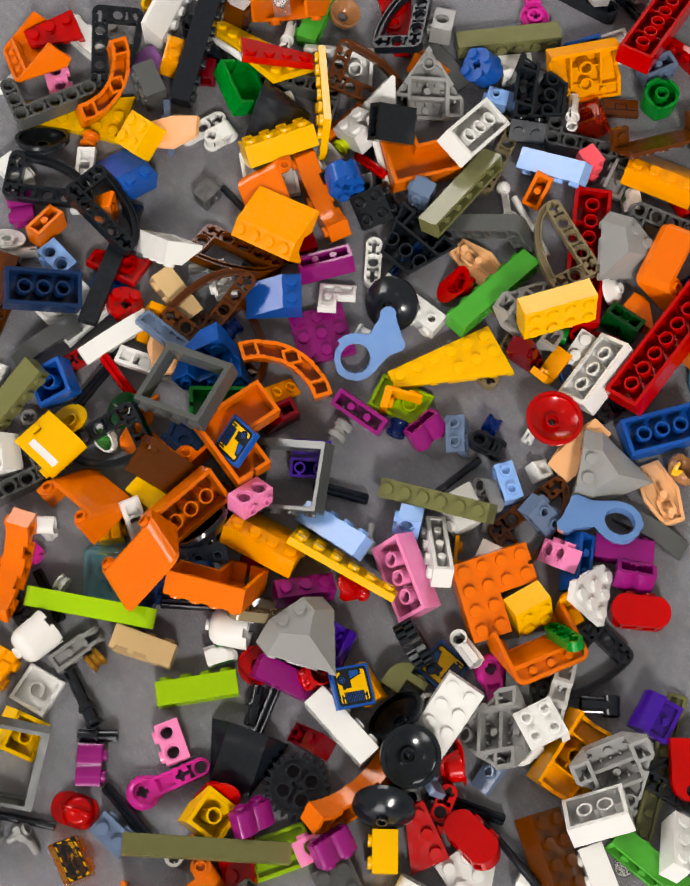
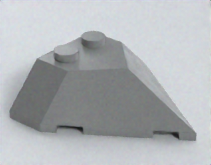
M428 46L397 90L396 105L417 108L416 121L442 123L461 119L464 116V100L457 93L453 82L439 60L437 61L433 55L431 47Z
M610 211L599 222L601 237L598 238L597 265H600V270L597 274V281L636 278L653 240L633 217Z
M542 281L520 287L511 292H502L492 306L500 327L513 336L523 337L516 324L517 298L549 290L550 287L547 282ZM560 329L553 333H546L529 339L534 340L538 350L554 352L564 337L563 330Z
M584 430L580 448L582 449L576 484L573 486L571 496L579 494L591 500L610 501L653 483L604 433Z
M323 596L302 597L268 620L256 640L257 645L267 657L283 659L290 664L315 671H326L328 674L336 676L335 611Z
M513 685L499 688L493 693L494 697L488 703L484 702L474 711L457 736L463 748L498 770L516 768L529 753V746L513 718L514 713L526 708L527 705L519 687Z
M621 731L583 746L568 766L576 784L581 787L584 786L591 791L622 783L630 803L632 816L636 817L638 812L637 806L642 798L649 775V765L655 753L647 734Z

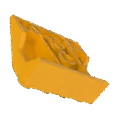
M615 37L546 49L547 72L551 71L569 83L567 105L568 96L572 93L579 95V102L621 95V74L618 62L615 61L620 43Z
M641 155L638 159L629 160L621 178V184L688 210L690 206V169L654 155Z
M259 186L237 217L231 235L287 261L300 264L299 250L306 236L312 233L320 211L263 186Z
M233 513L224 524L219 542L288 579L300 558H304L306 555L286 543L294 531L260 513H256L246 520Z
M568 707L563 719L569 731L570 740L563 743L558 738L544 746L545 750L535 760L526 774L532 781L559 800L592 792L590 789L576 784L568 765L583 746L612 735L584 715L585 712L573 707Z

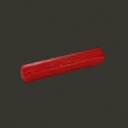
M357 153L354 155V159L379 178L385 179V176L388 175V171L365 154Z
M108 353L103 354L100 357V361L121 390L136 394L137 392Z

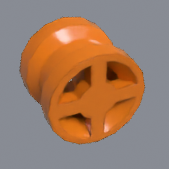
M84 130L82 134L83 139L80 140L79 146L96 147L97 149L96 144L100 141V135L91 130Z

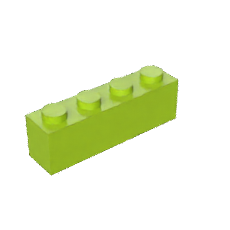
M224 667L220 669V672L212 673V670L201 671L200 675L192 676L191 673L179 675L180 678L172 679L170 676L159 678L160 681L155 682L157 706L159 709L240 696L236 669L232 670V667Z

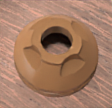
M335 0L331 4L329 11L331 21L341 29H350L360 20V9L353 0ZM338 14H344L346 21H340Z

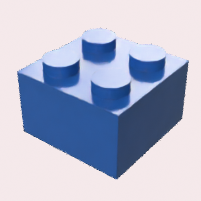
M56 356L41 364L50 375L46 378L45 383L34 393L39 407L53 409L82 393L69 359Z

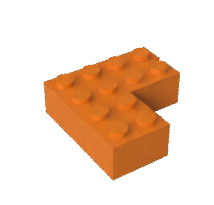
M415 134L414 145L402 146L379 142L393 193L407 190L409 182L411 180L414 181L417 175L425 176L434 183L454 179L463 171L464 166L462 168L458 166L437 142L438 139L418 143Z
M258 379L223 401L205 431L194 428V431L236 488L253 479V475L259 477L271 467L270 459L257 442L240 468L234 467L215 446V443L234 414L243 419L256 432L279 418L280 408Z
M526 542L515 543L453 563L452 586L468 638L472 643L476 644L488 640L494 631L497 632L498 636L512 632L501 592L538 580L533 563H528V560H531V556Z
M181 559L166 574L163 593L168 594L173 599L183 598L189 600L192 604H205L211 609L228 610L227 612L230 614L238 615L242 614L265 592L269 569L251 565L248 584H245L248 563L231 559L223 567L216 569Z

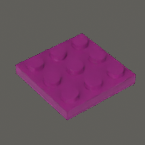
M341 302L337 303L336 313L317 312L316 308L302 312V317L288 318L296 349L307 355L316 365L334 361L335 350L339 345L337 340L344 335L350 334ZM354 344L344 348L341 358L356 355Z

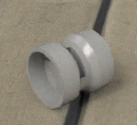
M337 418L334 423L335 427L328 431L327 436L335 443L343 445L346 435L350 434L353 428L346 421Z

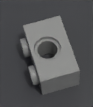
M436 7L435 13H431L427 28V34L430 35L429 42L449 46L455 22V10Z

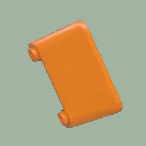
M36 11L29 15L3 49V54L13 79L18 83L66 68L71 60L70 55L62 52L51 43H47L44 48L31 49L24 31L47 21L46 18Z
M290 155L278 158L240 179L238 190L244 206L247 205L259 186L290 198L282 174L290 171L292 167Z
M86 468L45 481L36 490L51 508L55 507L66 496L82 509L75 513L74 524L93 545L123 517L118 502L130 498L129 495L95 468Z
M152 509L147 515L144 514L140 518L138 525L141 526V531L116 558L105 557L101 564L103 574L128 611H132L175 565L179 558L177 525Z
M559 605L553 614L554 619L549 623L560 622L579 633L565 605ZM496 631L491 633L486 642L494 657L520 685L531 684L583 662L588 656L586 645L581 651L568 652L547 639L546 634L511 649L508 648L505 641L499 638Z

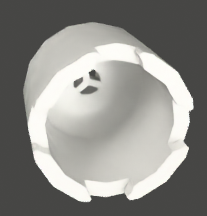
M217 609L213 612L211 619L207 618L205 630L209 631V638L216 645L247 650L253 632H249L250 623L254 624V622L234 620L228 617L224 609Z
M39 610L12 633L11 643L14 648L11 651L18 659L22 657L26 661L36 662L63 642V637L55 625L49 626L44 620L47 616Z

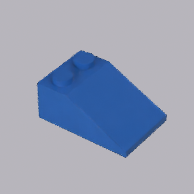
M125 148L95 164L104 166L126 192L130 201L157 187L158 174L145 160Z
M281 274L256 281L255 286L246 296V319L302 317L301 274Z

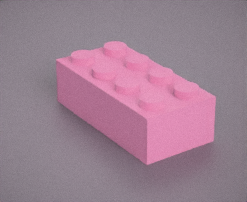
M413 532L397 533L371 549L382 580L392 584L398 591L391 604L399 623L408 617L416 620L441 606L435 588L430 586V580L426 578L427 567L424 565V559Z

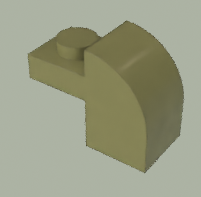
M406 662L392 666L380 683L381 686L395 695L399 694L405 683L422 694L428 686V683L425 682L426 679L418 673L414 675L412 673L415 669L413 664Z

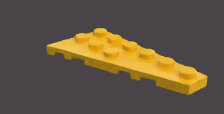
M217 22L216 37L241 52V37L268 43L228 22ZM249 63L273 84L315 71V65L313 70Z
M120 97L117 104L105 117L82 129L75 111L42 123L40 126L56 127L68 133L81 136L84 130H91L100 135L101 141L119 145L114 139L126 121L127 116L133 110L136 97Z

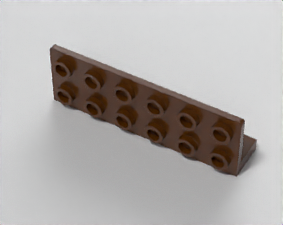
M690 110L685 111L683 129L630 142L628 126L623 125L611 128L610 150L616 152L617 155H624L628 159H638L641 155L650 156L657 151L666 152L669 151V148H682L685 144H690Z
M144 434L125 470L167 494L193 473L198 466L168 449V445L155 437ZM219 480L228 493L236 489L233 485Z

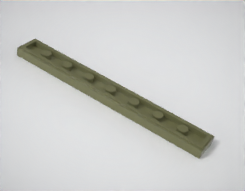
M668 691L666 694L667 700L684 709L670 738H678L688 697ZM657 741L654 742L655 754L650 763L668 758V742L666 745H662ZM669 766L658 769L655 772L668 779ZM649 775L646 784L653 783L657 786L661 781L659 780L658 783L650 780L651 776ZM666 784L663 785L661 789L663 795L665 793ZM644 789L634 821L635 833L652 845L663 800Z
M123 832L121 856L289 866L291 864V842Z

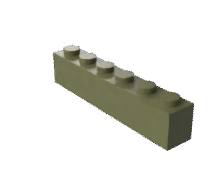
M558 21L455 32L454 45L458 60L465 59L471 48L476 49L479 47L486 48L496 56L520 54L522 52L546 51V49L561 47L562 33Z
M483 148L418 217L421 231L439 238L504 168L502 155Z
M383 477L378 492V497L486 524H494L498 508L496 504Z

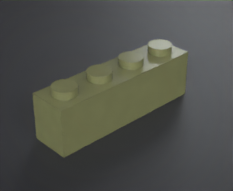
M24 357L0 387V431L2 432L11 425V421L21 413L24 405L33 398L34 393L45 383L46 378L50 375L36 359Z

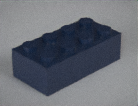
M5 266L2 271V309L78 314L82 309V271Z

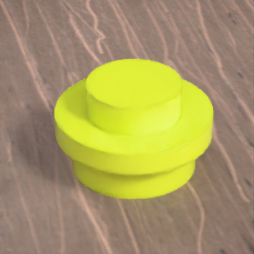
M340 138L333 142L334 147L342 155L345 156L350 148L345 140Z

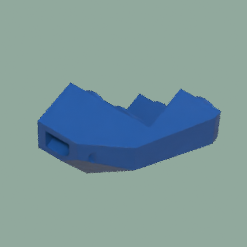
M215 322L201 329L185 346L186 348L232 363L238 372V376L232 386H248L252 383L237 346L228 332L219 323ZM178 361L172 380L183 390H189V386H214L220 375Z

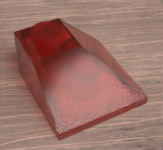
M599 97L579 104L578 113L580 118L577 123L578 127L574 132L592 138L604 136L610 132V126Z

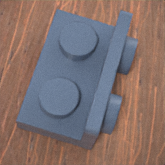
M464 414L445 416L446 452H458L461 458H469L467 418Z
M104 810L102 812L103 815L90 827L89 831L117 859H120L122 857V833L134 831L128 825L123 827L118 822L121 818L111 810L109 813Z

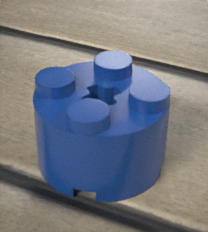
M471 48L464 59L460 72L472 84L481 89H488V86L495 85L501 78L503 66L501 65V59L486 48Z
M343 159L336 160L325 169L324 178L331 197L339 199L340 202H346L352 196L365 190L359 165L353 159H348L349 161H343Z

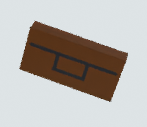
M603 99L602 117L638 119L637 100Z

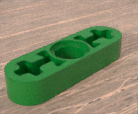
M552 622L545 625L546 638L568 652H578L585 648L583 636L562 623Z

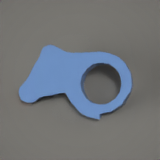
M387 306L381 309L380 317L370 334L350 333L337 340L339 345L334 355L336 371L347 380L360 381L372 375L391 354L404 349L405 341L402 338L394 308ZM350 344H361L369 351V363L362 371L350 372L341 364V353Z
M575 494L571 496L564 514L557 521L556 528L560 534L569 535L576 530L595 527L607 541L613 544L625 545L636 540L643 529L644 523L641 514L630 504L615 500H591ZM611 513L623 514L631 521L633 531L625 535L616 534L606 526L605 517Z

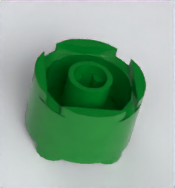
M654 78L647 83L644 89L640 106L642 111L653 121L669 117L677 105L680 90L677 84L670 79Z

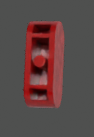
M624 591V593L617 595L610 603L608 618L616 628L658 632L670 621L671 608L663 597H657L654 593L638 595L635 591Z
M458 809L450 813L444 822V833L447 841L475 870L487 871L492 869L499 862L501 856L498 842L499 836L493 829L490 828L488 830L484 826L485 822L478 814L473 815L470 810Z

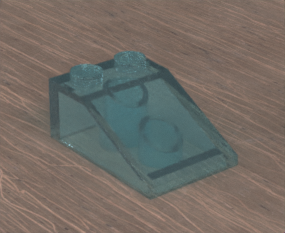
M89 544L84 549L82 595L121 602L103 574L101 564L107 556L116 558L125 547Z

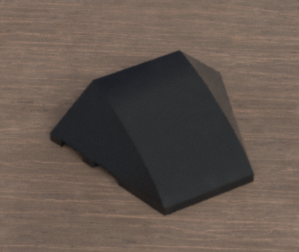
M522 52L511 77L507 110L512 117H563L565 115L569 83L553 72H547L540 67V63L537 61L534 63L527 58V54Z
M266 78L256 101L245 136L252 135L253 137L259 135V131L276 129L275 126L279 124L293 123L292 120L302 117L309 120L311 114Z
M402 201L401 208L394 219V224L386 237L380 253L408 276L455 249L458 245L445 234L436 238L421 231L417 211ZM415 242H418L423 249L413 257L414 250L412 246ZM409 249H411L410 254L404 255Z
M212 718L210 781L231 784L239 790L241 796L249 798L268 773V769L272 768L273 762H277L289 745L240 725Z

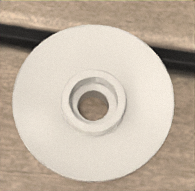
M0 229V249H15L25 244L26 237L22 232L14 229Z
M602 280V291L607 304L611 306L614 301L621 304L624 286L620 280Z

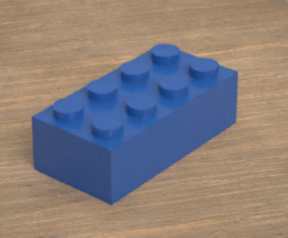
M690 402L620 420L616 430L625 455L631 461L689 447Z

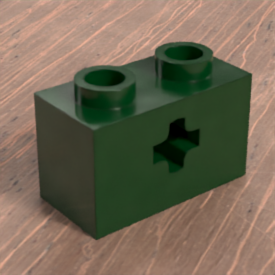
M614 301L605 312L599 326L631 346L640 335L646 320Z

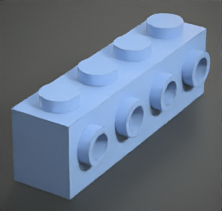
M523 146L516 168L522 170L521 174L526 176L536 174L537 170L554 178V183L562 185L563 182H566L568 186L578 189L579 186L586 188L593 166L584 161Z
M307 500L304 506L312 507V502ZM324 510V515H316V518L305 517L301 513L296 516L295 520L302 526L358 561L362 560L373 543L368 538V532L362 528L356 530L353 528L354 524L347 519L340 520V515L332 510L329 512Z

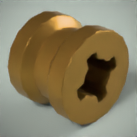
M96 647L92 649L89 655L83 657L95 673L101 665L108 663Z

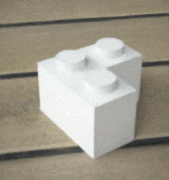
M357 106L333 130L338 140L342 138L347 142L351 150L363 155L373 146L372 141L367 140L368 125L366 117L369 116L370 112Z

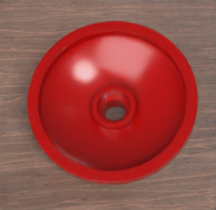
M546 391L534 397L528 405L526 423L531 434L540 442L550 446H563L572 442L579 435L583 426V415L577 402L567 394L558 391ZM548 421H552L554 425H550Z

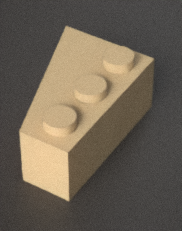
M164 267L151 276L149 281L150 286L161 297L165 306H168L177 295L187 288L171 267ZM192 294L177 310L191 320L201 313L203 308Z
M119 623L116 624L108 645L115 653L170 671L179 649L175 644L176 641L166 637L160 639L154 633L148 631L144 633L138 631L135 627L124 626Z

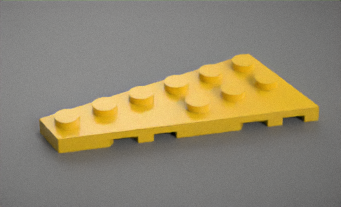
M318 45L317 52H314V63H317L315 64V75H317L315 114H318L316 115V126H318L319 160H326L332 118L325 45Z
M486 326L388 371L387 375L393 385H397L401 389H410L423 385L434 386L439 383L448 382L449 384L474 381L479 378H497V376L503 375L513 376L514 371L489 326Z
M300 524L290 535L286 542L288 545L391 603L394 601L398 591L392 584L379 579L376 575L347 557L342 550L334 548Z

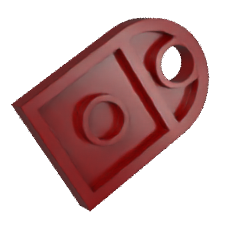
M668 738L669 781L671 789L679 799L690 802V796L687 794V788L690 786V738Z

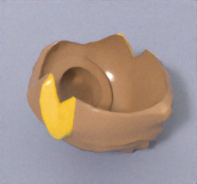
M680 452L674 453L668 463L669 474L679 485L690 486V458Z

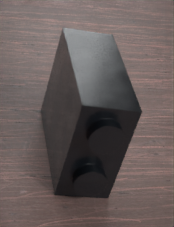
M384 102L370 103L367 140L402 146L414 145L417 108Z

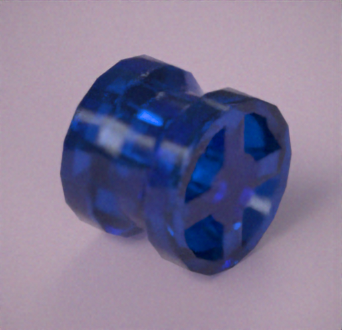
M233 316L229 318V322L223 325V328L228 332L232 340L236 338V334L244 331L243 326Z
M490 413L484 421L481 430L488 431L490 435L495 436L503 421L495 419L494 415Z
M393 417L390 421L391 426L387 429L386 433L392 438L403 440L405 437L403 430L409 424L403 419Z

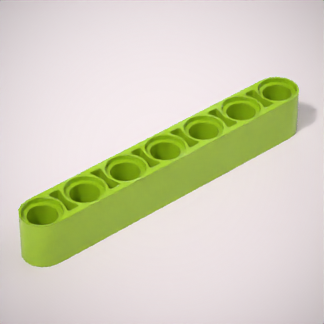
M27 585L23 602L25 606L147 629H154L158 610L137 605L134 610L128 611L122 602Z

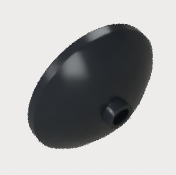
M32 127L22 130L15 135V143L21 149L45 156L63 149L70 142L69 133L56 127Z
M385 276L376 280L368 289L365 306L367 314L374 324L377 323L380 311L385 307V303H388L390 307L395 309L400 331L413 323L418 313L419 302L414 288L408 281L398 276Z
M224 506L179 543V547L191 549L214 543L218 539L217 535L222 531L227 520L228 510Z
M411 691L402 692L389 698L373 714L369 722V732L377 740L383 741L394 728L404 724H416L423 711L422 698L416 692Z
M404 724L390 731L382 742L379 756L380 765L385 776L393 784L406 789H416L428 784L436 776L442 757L439 742L434 734L427 728L416 724ZM405 752L409 753L408 759L404 758Z
M388 785L364 787L354 795L352 802L355 815L363 823L377 829L402 828L414 819L416 813V805L413 799L406 792Z

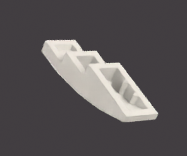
M144 308L113 325L77 349L87 366L99 360L103 354H110L117 350L121 344L130 341L137 334L144 331L135 324V320L145 312Z
M577 664L552 674L547 696H550L562 720L568 706Z

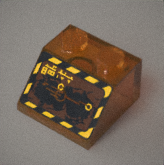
M74 835L48 846L65 886H75L95 875L93 870L96 869L92 858H88L85 853L87 846L83 838L79 839L78 836Z

